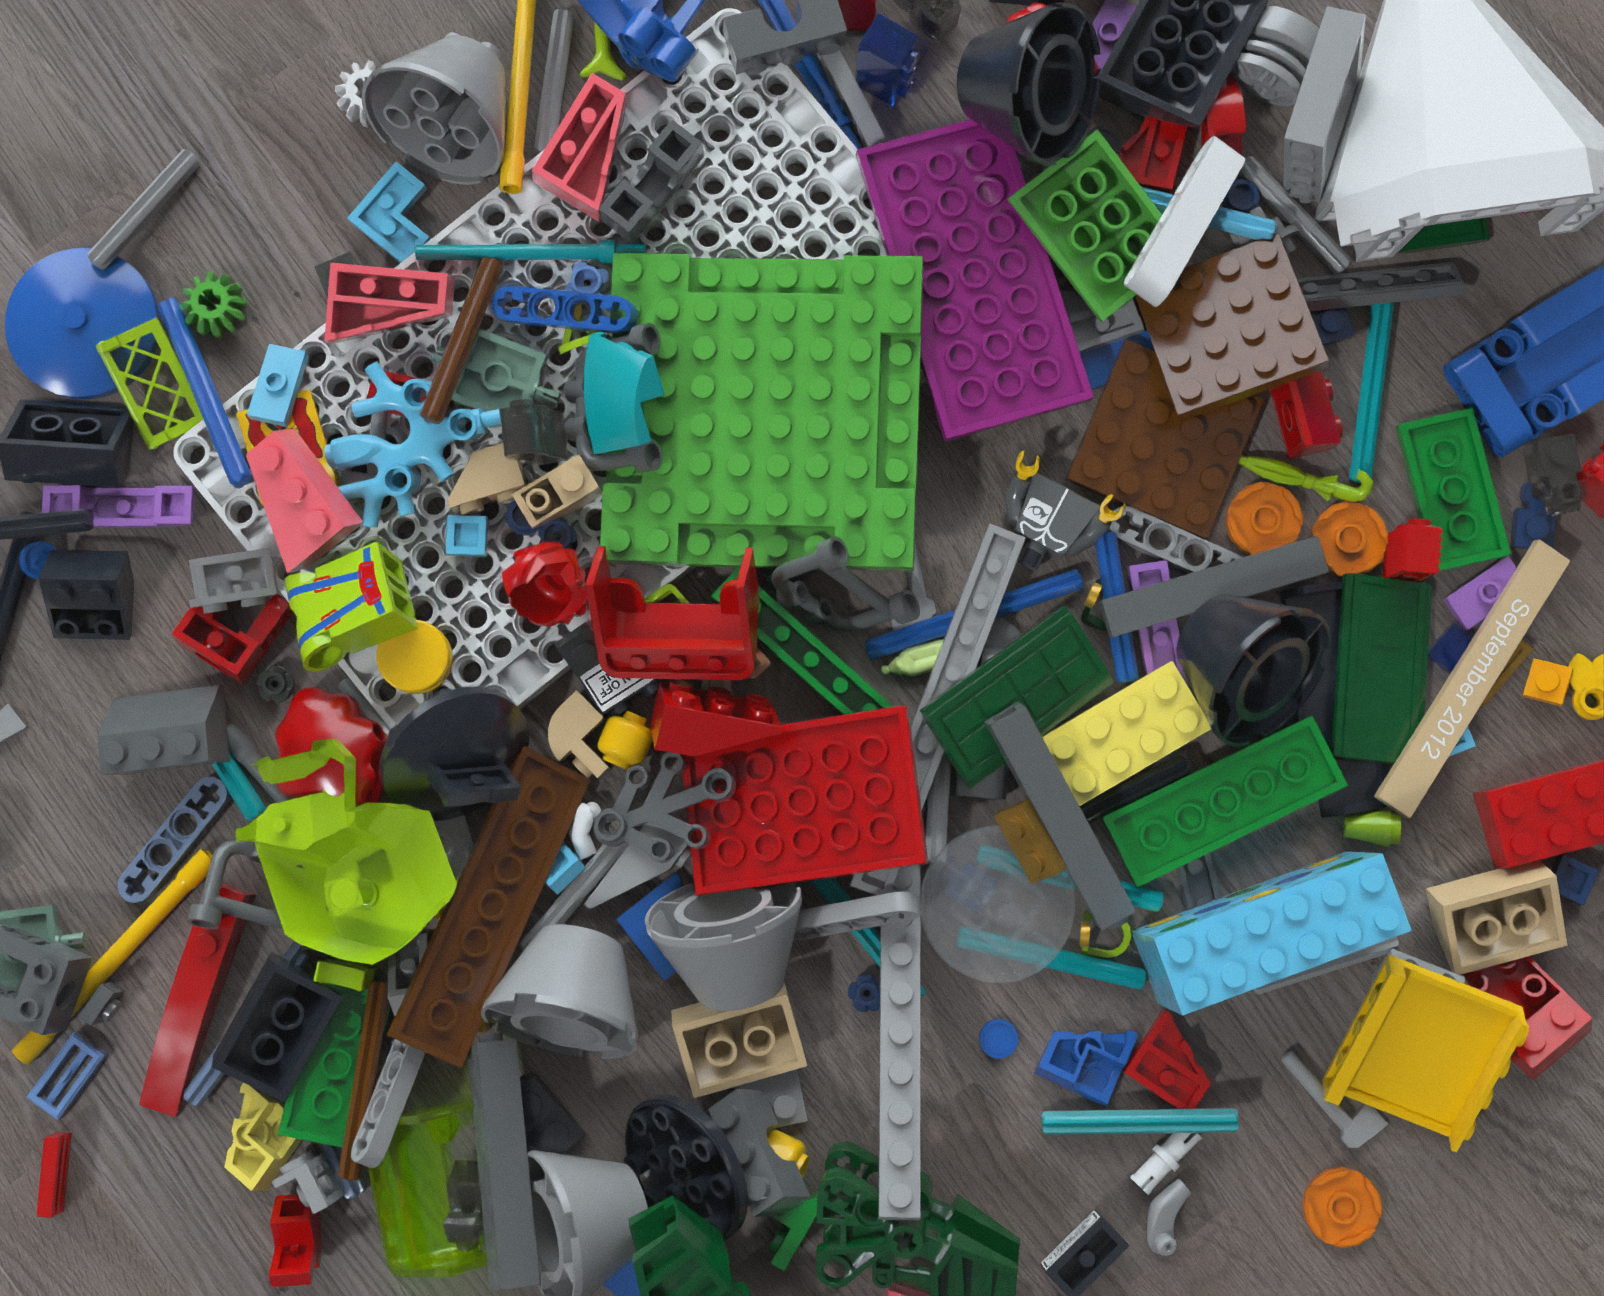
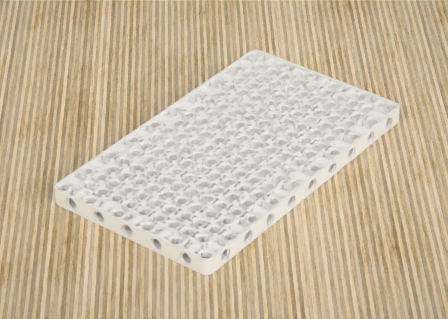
M727 8L717 12L686 37L695 49L699 50L680 75L682 79L679 83L668 85L663 82V78L643 71L620 89L626 95V110L612 167V172H615L618 176L614 182L608 185L605 200L623 179L629 182L639 172L648 157L649 146L659 135L657 130L661 126L667 125L671 119L701 141L703 145V159L634 242V244H646L647 253L690 254L692 258L844 260V255L858 256L861 250L869 248L874 250L878 256H887L873 210L868 209L863 203L869 197L856 158V151L858 149L791 69L782 62L770 65L765 71L758 74L748 75L744 72L736 75L725 37L721 33L723 31L724 17L742 13L739 10ZM721 79H729L735 83L729 90H721L715 86ZM774 84H781L787 88V91L782 95L776 96L771 94L768 89ZM692 102H700L706 106L702 112L696 114L686 110V107ZM745 107L755 108L759 112L752 119H746L739 115V112ZM716 130H723L729 134V137L723 142H715L710 138V135ZM769 135H775L782 139V143L779 146L772 148L766 146L762 141ZM827 140L831 141L835 148L831 152L824 153L816 148V144ZM634 148H642L647 151L646 156L641 160L630 159L628 153ZM542 151L524 165L521 193L507 194L502 192L499 186L496 187L424 245L514 244L517 241H526L529 244H599L600 240H616V244L631 243L613 229L605 236L595 235L592 233L593 229L597 224L604 223L602 218L598 222L534 183L531 170L543 153ZM740 158H746L753 162V166L746 171L737 170L733 165ZM798 163L806 168V172L800 176H793L786 169L791 164ZM717 181L724 186V189L718 194H709L704 190L705 186L710 182ZM768 186L777 191V195L768 200L760 198L757 194L761 188ZM816 192H824L829 195L830 200L824 205H818L812 202L810 197ZM687 204L695 209L694 213L688 218H681L675 214L676 209L681 205ZM734 210H742L747 213L748 218L742 223H734L728 219V215ZM495 212L505 214L504 221L496 226L487 224V219L491 214ZM787 215H795L801 220V223L796 228H787L782 225L781 220ZM553 217L559 220L556 228L551 231L540 229L541 222L546 218ZM840 220H847L853 224L854 229L850 233L843 234L839 233L834 225ZM652 228H660L666 232L665 236L659 241L653 242L645 237L646 233ZM706 233H712L719 240L715 245L706 247L699 243V238ZM759 238H765L772 243V247L765 252H758L753 249L752 243ZM817 243L824 247L825 252L819 257H811L805 252V248L810 244ZM414 252L394 269L429 272L428 267L433 260H416ZM599 259L499 260V264L502 265L503 269L484 316L493 318L492 326L486 331L547 354L548 360L541 374L540 386L561 393L560 400L557 402L565 405L563 415L555 419L547 417L546 410L549 405L534 400L527 409L520 428L524 426L535 428V435L531 441L525 443L517 441L516 435L520 428L504 423L488 427L487 433H484L476 440H455L447 445L451 446V454L446 459V462L455 473L451 478L441 482L433 469L423 463L414 466L421 470L420 487L414 494H411L415 513L400 516L395 497L391 496L390 504L386 508L380 509L378 527H368L361 524L356 532L345 537L326 556L317 560L309 568L300 570V573H315L316 568L377 541L402 560L404 572L409 578L408 589L414 613L420 605L425 603L431 604L433 614L426 622L436 627L443 634L454 633L457 637L456 647L452 650L453 664L450 674L439 687L447 686L453 690L462 687L484 686L495 689L510 697L520 710L571 669L565 659L559 663H550L546 656L547 649L584 622L593 631L589 604L587 603L584 615L573 617L569 625L560 622L555 626H541L535 633L529 634L524 632L522 624L526 617L518 616L516 609L511 607L510 603H501L499 592L504 587L502 572L516 561L513 553L522 548L539 544L541 539L538 536V532L533 535L523 536L524 540L519 548L515 550L506 549L505 538L509 533L514 532L506 521V511L510 503L499 504L498 515L494 519L488 520L487 555L493 558V567L486 574L476 573L475 563L479 557L448 556L446 554L447 515H462L461 512L454 513L449 508L447 500L474 451L511 440L516 447L525 479L529 481V484L548 473L540 469L541 460L547 455L559 457L558 466L578 455L577 448L570 445V440L565 434L566 420L576 417V403H570L566 399L564 386L567 381L576 379L577 360L588 344L569 350L571 353L570 360L564 365H555L552 363V357L559 351L558 348L562 346L565 329L547 327L542 335L532 336L528 334L530 325L513 324L499 319L493 312L492 299L497 290L504 286L566 291V285L571 282L572 268L577 262H585L597 270L600 268L605 269L608 272L609 281L603 285L601 294L611 295L613 263H600ZM445 260V267L438 273H446L455 277L454 291L461 287L470 289L481 260ZM542 269L551 270L553 275L548 282L540 284L534 281L535 274ZM588 280L584 281V286L588 287ZM552 298L542 300L538 308L540 317L543 319L550 317L554 313L555 303ZM453 301L452 316L439 319L433 325L417 324L336 344L324 341L325 323L293 348L306 351L309 356L298 393L308 389L312 391L315 405L319 406V418L326 442L334 434H342L343 437L355 434L370 435L371 423L363 427L357 426V418L352 410L353 402L367 399L371 379L367 373L363 372V365L368 359L378 358L383 370L417 378L416 371L420 365L424 363L433 364L432 374L423 379L433 381L440 364L433 361L434 353L437 354L435 350L438 346L446 349L464 301ZM587 301L580 302L582 307L580 319L585 321L590 316L591 307ZM520 303L516 307H508L505 305V309L511 310V308H522L527 310V304ZM602 309V316L610 318V312ZM573 329L570 342L581 338L584 330ZM605 333V338L611 339L612 333ZM401 334L410 336L409 343L405 348L393 349L392 343L397 336ZM326 353V359L322 366L318 368L310 367V360L314 354ZM922 369L920 370V385L926 381ZM258 377L222 404L244 458L246 457L247 449L236 413L249 409ZM339 382H349L350 388L346 395L342 397L333 396L334 387ZM422 390L420 396L426 397V391ZM455 403L447 408L444 417H448L456 409L468 408ZM387 413L385 440L394 439L397 440V444L405 442L410 434V424L407 417ZM203 419L176 442L174 458L179 467L247 551L269 548L276 587L289 602L284 583L286 568L265 508L260 503L252 471L249 469L252 475V482L238 489L229 483ZM198 447H204L205 456L203 460L197 464H192L190 460L191 453ZM605 452V453H599V454H595V455H598V456H599V455H605V454H607V452ZM335 467L341 484L342 470ZM353 467L346 468V469H342V470L351 471V469H352ZM588 468L603 492V483H606V477H598L593 473V470ZM403 474L402 477H401V482H402V484L405 486V483H404V475H405V474ZM602 496L572 514L562 517L576 531L578 546L575 553L578 565L584 570L592 565L597 547L600 546L601 530L593 531L589 529L588 520L593 514L602 513ZM435 497L444 498V510L437 515L429 514L427 506L431 499ZM348 501L363 521L365 501ZM245 505H251L253 511L251 518L245 523H239L237 520L238 511ZM481 512L469 516H481ZM405 521L414 522V534L407 539H400L398 537L399 526ZM555 533L553 535V538L555 540H559L561 538V535L559 533ZM429 550L438 551L439 561L436 566L429 569L423 568L421 559L425 552ZM609 564L611 578H627L635 581L643 589L645 600L665 584L675 585L697 567ZM451 580H461L463 583L462 593L456 598H447L445 594L446 585ZM476 609H485L487 612L486 623L480 628H472L469 624L470 614ZM500 638H507L512 646L510 653L503 658L495 657L493 654L494 643ZM378 644L356 653H347L338 664L390 729L398 725L417 706L433 697L435 690L424 694H409L396 689L393 699L389 701L381 700L379 689L387 681L382 677L377 665L376 653ZM471 662L479 663L481 667L480 677L474 682H466L463 678L464 667Z

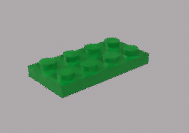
M1473 408L1397 425L1395 429L1418 518L1431 520L1432 526L1440 527L1444 531L1440 534L1443 540L1439 542L1442 546L1439 549V552L1442 554L1438 558L1441 561L1438 565L1440 568L1439 572L1511 555Z
M326 983L342 994L343 997L286 1098L277 1135L343 1148L368 988H365L364 991H358ZM389 1002V1005H388V1011H387L385 1029H386L387 1020H388V1016H389V1012H390V1008H391L390 1002Z

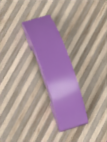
M43 485L42 513L86 509L94 515V527L190 526L193 525L195 487L85 488L80 485Z

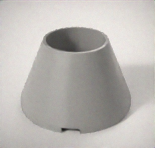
M690 883L666 894L650 907L645 916L646 930L701 1005L718 1011H732L753 1007L771 999L783 987L802 903L800 887L796 888L794 883L696 896L694 885Z
M556 924L541 928L485 1000L481 1011V1016L485 1022H489L491 1018L498 1023L497 1032L511 1039H516L520 1043L562 1055L582 1058L585 1050L602 1052V1059L622 1058L636 1052L639 1043L623 947L615 939L584 927Z
M531 1150L527 1155L540 1285L538 1287L543 1296H591L632 1261V1254L636 1250L628 1218L648 1209L642 1187L635 1173L627 1164Z

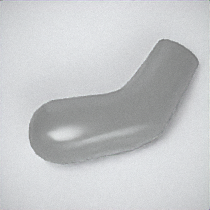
M1178 1178L1152 1200L1148 1209L1147 1242L1154 1253L1162 1256H1169L1176 1250L1177 1243L1174 1239L1175 1217L1191 1195L1190 1190Z

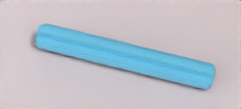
M1142 187L1160 213L1163 214L1173 194ZM1220 206L1208 225L1209 228L1255 240L1271 239L1277 232V222L1274 220Z

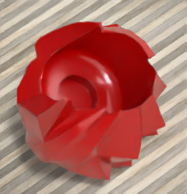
M551 541L528 546L513 553L516 561L502 572V580L510 606L516 609L518 616L529 618L528 621L535 625L550 627L560 622L569 625L573 617L584 615L588 603L584 584L586 572L578 565L576 553L573 549L563 548L561 543Z

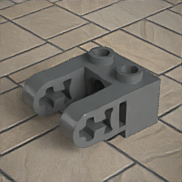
M0 924V952L28 964L19 991L0 984V1017L40 1035L66 1031L93 957L62 943L50 942L23 929Z

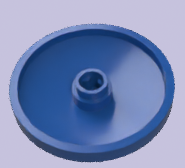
M73 248L59 251L33 265L16 284L10 296L5 314L7 344L14 361L22 372L45 390L55 395L75 400L98 399L118 392L107 367L95 347L100 341H106L156 317L161 323L156 296L146 279L128 262L118 256L106 269L101 270L97 268L87 258V253L92 248ZM153 333L141 338L139 349L155 354L158 343ZM135 341L128 343L127 345L134 346ZM124 347L111 351L120 371L123 372L126 370L132 350ZM137 352L130 374L139 377L151 362L152 357ZM128 378L126 383L130 385L135 380Z

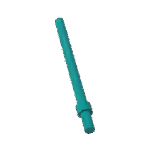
M600 240L599 244L415 246L416 260H481L487 257L497 260L599 259L600 263H613V253H647L646 244H616V240Z

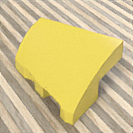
M243 1083L239 1092L244 1093L240 1117L234 1118L231 1131L233 1143L227 1151L224 1167L251 1191H267L272 1181L280 1173L279 1168L287 1163L302 1139L277 1135L285 1105L276 1098Z

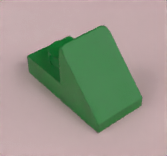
M818 1192L811 1193L810 1198L783 1216H773L774 1219L788 1226L786 1231L781 1228L778 1229L768 1247L773 1252L770 1263L785 1271L817 1216Z

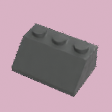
M223 685L113 699L97 736L101 775H129L230 762Z

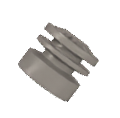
M1266 6L1229 75L1234 78L1240 89L1263 102L1276 106L1288 107L1294 105L1319 28L1305 17L1291 10L1277 6Z

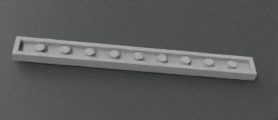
M989 524L986 528L911 724L921 809L925 803L944 750L923 719L920 709L976 669L1025 537L993 524ZM899 868L854 874L849 886L875 896L890 893Z
M920 865L899 868L890 893L912 892L917 894L919 898V917L910 921L883 925L880 930L878 1219L920 1220Z

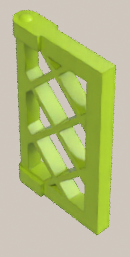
M157 317L106 341H100L95 346L148 450H155L159 445L187 433L203 420L179 358ZM153 333L161 349L160 356L139 349L141 338ZM135 341L134 346L127 345L128 343ZM120 347L132 350L125 372L120 371L111 351ZM137 352L158 359L151 381L130 374ZM163 361L169 364L179 384L178 391L156 383ZM128 378L150 385L143 407L137 404L126 383ZM154 387L176 394L169 416L147 409ZM181 396L186 398L195 416L186 421L174 418ZM145 413L166 419L167 423L164 431L153 435L144 418ZM172 422L178 423L177 425L170 428Z

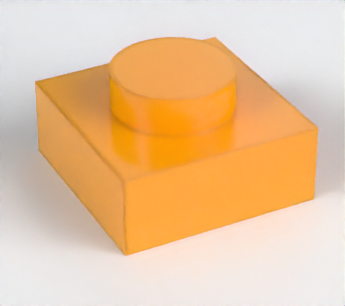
M1533 658L1523 696L1563 707L1573 668Z

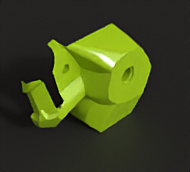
M339 740L313 741L311 751L271 760V758L266 756L250 764L257 765L263 781H268L270 784L305 778L326 765L331 757L344 765L345 792L340 796L335 797L323 790L322 793L270 804L264 813L249 825L236 829V842L251 841L255 843L285 935L301 945L333 957L373 965L387 959L412 942L450 901L457 883L430 811L421 810L410 805L390 803H365L355 807L356 758ZM297 865H302V866L304 867V869H303V868H300V867H296V866H297Z

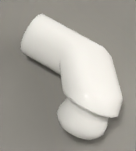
M593 801L579 805L568 829L569 837L580 860L590 857L597 852L589 832L593 822L601 812V808Z

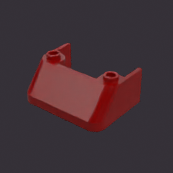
M606 546L597 547L585 588L599 664L604 672L616 678L743 680L752 674L756 661L759 590L753 548H745L738 579L730 580L722 586L719 595L720 604L645 603L643 589L638 583L627 578H611Z

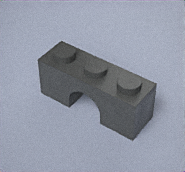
M797 0L795 14L798 25L786 32L770 28L764 20L761 8L724 17L723 34L736 75L744 72L748 75L758 74L765 71L768 66L781 62L784 65H792L803 60L804 56L815 53L829 55L838 51L841 46H845L847 28L838 0Z
M671 119L649 146L648 157L639 172L629 182L623 179L601 205L599 211L602 221L628 242L634 244L703 159L702 142Z
M735 1089L708 1109L713 1121L728 1139L740 1162L747 1186L748 1204L754 1217L783 1216L810 1198L796 1162L782 1159L769 1144L767 1133L778 1127L779 1124L763 1090Z

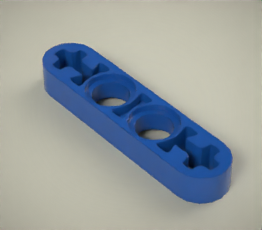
M504 286L497 290L492 299L494 314L499 319L513 324L624 334L629 332L638 320L636 306L631 301L614 295ZM552 298L555 303L554 313L550 317L543 319L539 315V305L542 300ZM514 299L527 304V310L522 308H511V310L505 309V303L511 302ZM587 301L591 307L590 316L587 320L578 322L574 317V309L578 303ZM619 305L620 309L626 312L625 318H619L618 321L602 316V309L609 312H617Z

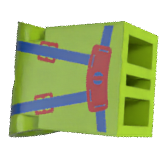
M377 541L316 568L315 573L302 572L285 577L284 583L290 609L297 617V641L303 667L306 671L318 672L328 669L340 662L347 653L359 652L418 629L402 560Z

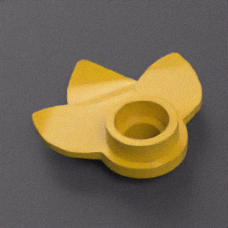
M1577 653L1568 666L1573 668L1570 685L1574 690L1572 706L1575 712L1586 720L1601 719L1604 717V654L1599 655L1591 662L1584 655ZM1588 694L1592 695L1596 700L1593 708L1586 705L1585 699Z

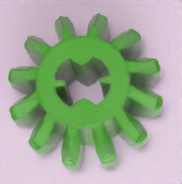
M208 271L205 282L198 277H193V283L197 287L194 290L190 288L183 289V294L190 300L180 304L181 309L189 313L185 321L190 326L197 325V331L204 336L211 330L215 337L221 338L223 327H226L231 333L236 332V327L232 322L234 319L239 321L245 320L246 316L238 309L248 305V300L240 296L243 291L242 286L239 283H232V278L227 274H222L217 279L213 272ZM218 298L221 301L220 305L215 304L217 309L211 311L208 308L209 304L214 305L212 300Z

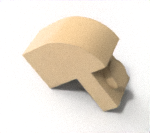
M577 690L553 714L548 728L549 745L558 761L563 763L573 753L576 758L572 763L583 775L589 778L594 774L597 778L601 779L611 767L602 760L585 740L606 719Z

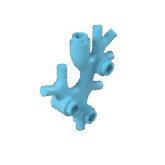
M374 362L365 369V372L376 386L377 393L373 398L353 402V413L358 418L387 410L399 411L409 421V437L403 443L392 444L374 435H349L333 439L330 444L325 445V458L331 468L337 467L339 470L367 463H373L377 466L378 473L375 478L337 487L347 500L362 498L365 501L364 523L362 525L378 527L382 502L388 495L395 497L400 516L415 513L411 494H414L421 484V476L414 467L415 465L423 463L433 469L440 481L445 482L455 474L443 457L445 446L455 440H476L484 433H487L488 427L504 424L505 419L501 408L484 412L482 408L456 409L448 417H444L440 424H428L420 416V411L424 404V401L420 398V393L424 389L427 396L432 381L411 379L404 383L403 386H399L389 379L378 362ZM467 419H470L472 422L470 431H467L465 427ZM403 474H405L407 477V483L405 486L401 482V477Z

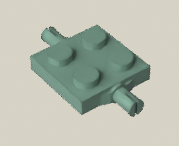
M479 328L450 402L468 409L482 408L484 412L501 408L505 423L520 428L525 413L534 400L556 408L561 393L540 386L541 374L548 360L547 354ZM438 346L435 350L437 354L434 353L433 361L440 363L445 349Z
M57 904L0 912V924L23 929L50 942L62 943L73 949L87 948L88 941L72 942L73 940L88 938L85 931L63 935L59 925ZM0 952V984L12 989L20 988L28 964Z

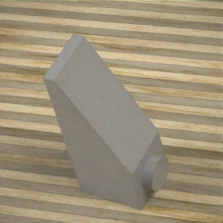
M650 822L645 823L639 832L652 839L664 838L670 841L674 846V856L666 863L657 862L647 852L629 844L584 905L589 909L595 908L671 870L674 864L681 868L691 855V847L686 844L683 838ZM664 843L656 848V855L658 857L664 856L667 851Z

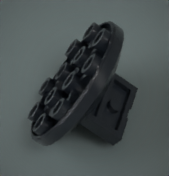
M482 686L440 690L434 697L413 709L398 725H395L389 731L388 739L379 762V780L385 795L391 804H405L430 811L433 821L458 818L481 808L487 803L518 800L522 787L509 769L521 747L529 746V728L526 718L510 697L495 689Z
M658 1094L646 1099L633 1109L627 1121L625 1134L627 1156L624 1158V1164H627L638 1178L647 1207L650 1208L674 1196L722 1233L724 1241L737 1233L744 1223L748 1207V1193L743 1170L737 1155L724 1133L713 1121L708 1110L716 1103L701 1110L693 1103L676 1095ZM642 1174L645 1175L651 1185L647 1190H645L640 1180V1175Z

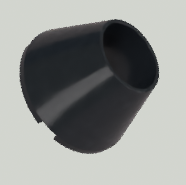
M1053 3L974 37L962 54L957 72V95L964 114L1037 164L1052 166L1056 165L1058 160L1070 158L1074 155L1090 130L1098 106L1101 88V77H1095L1094 55H1100V47L1095 29L1089 17L1074 4Z
M1223 594L1206 601L1191 615L1179 635L1176 654L1212 732L1228 745L1246 746L1250 743L1247 739L1258 734L1266 738L1280 729L1308 700L1326 668L1320 662L1324 648L1331 649V631L1327 621L1313 610Z

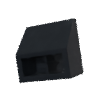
M50 550L38 579L53 638L130 640L132 636L134 578L128 551Z

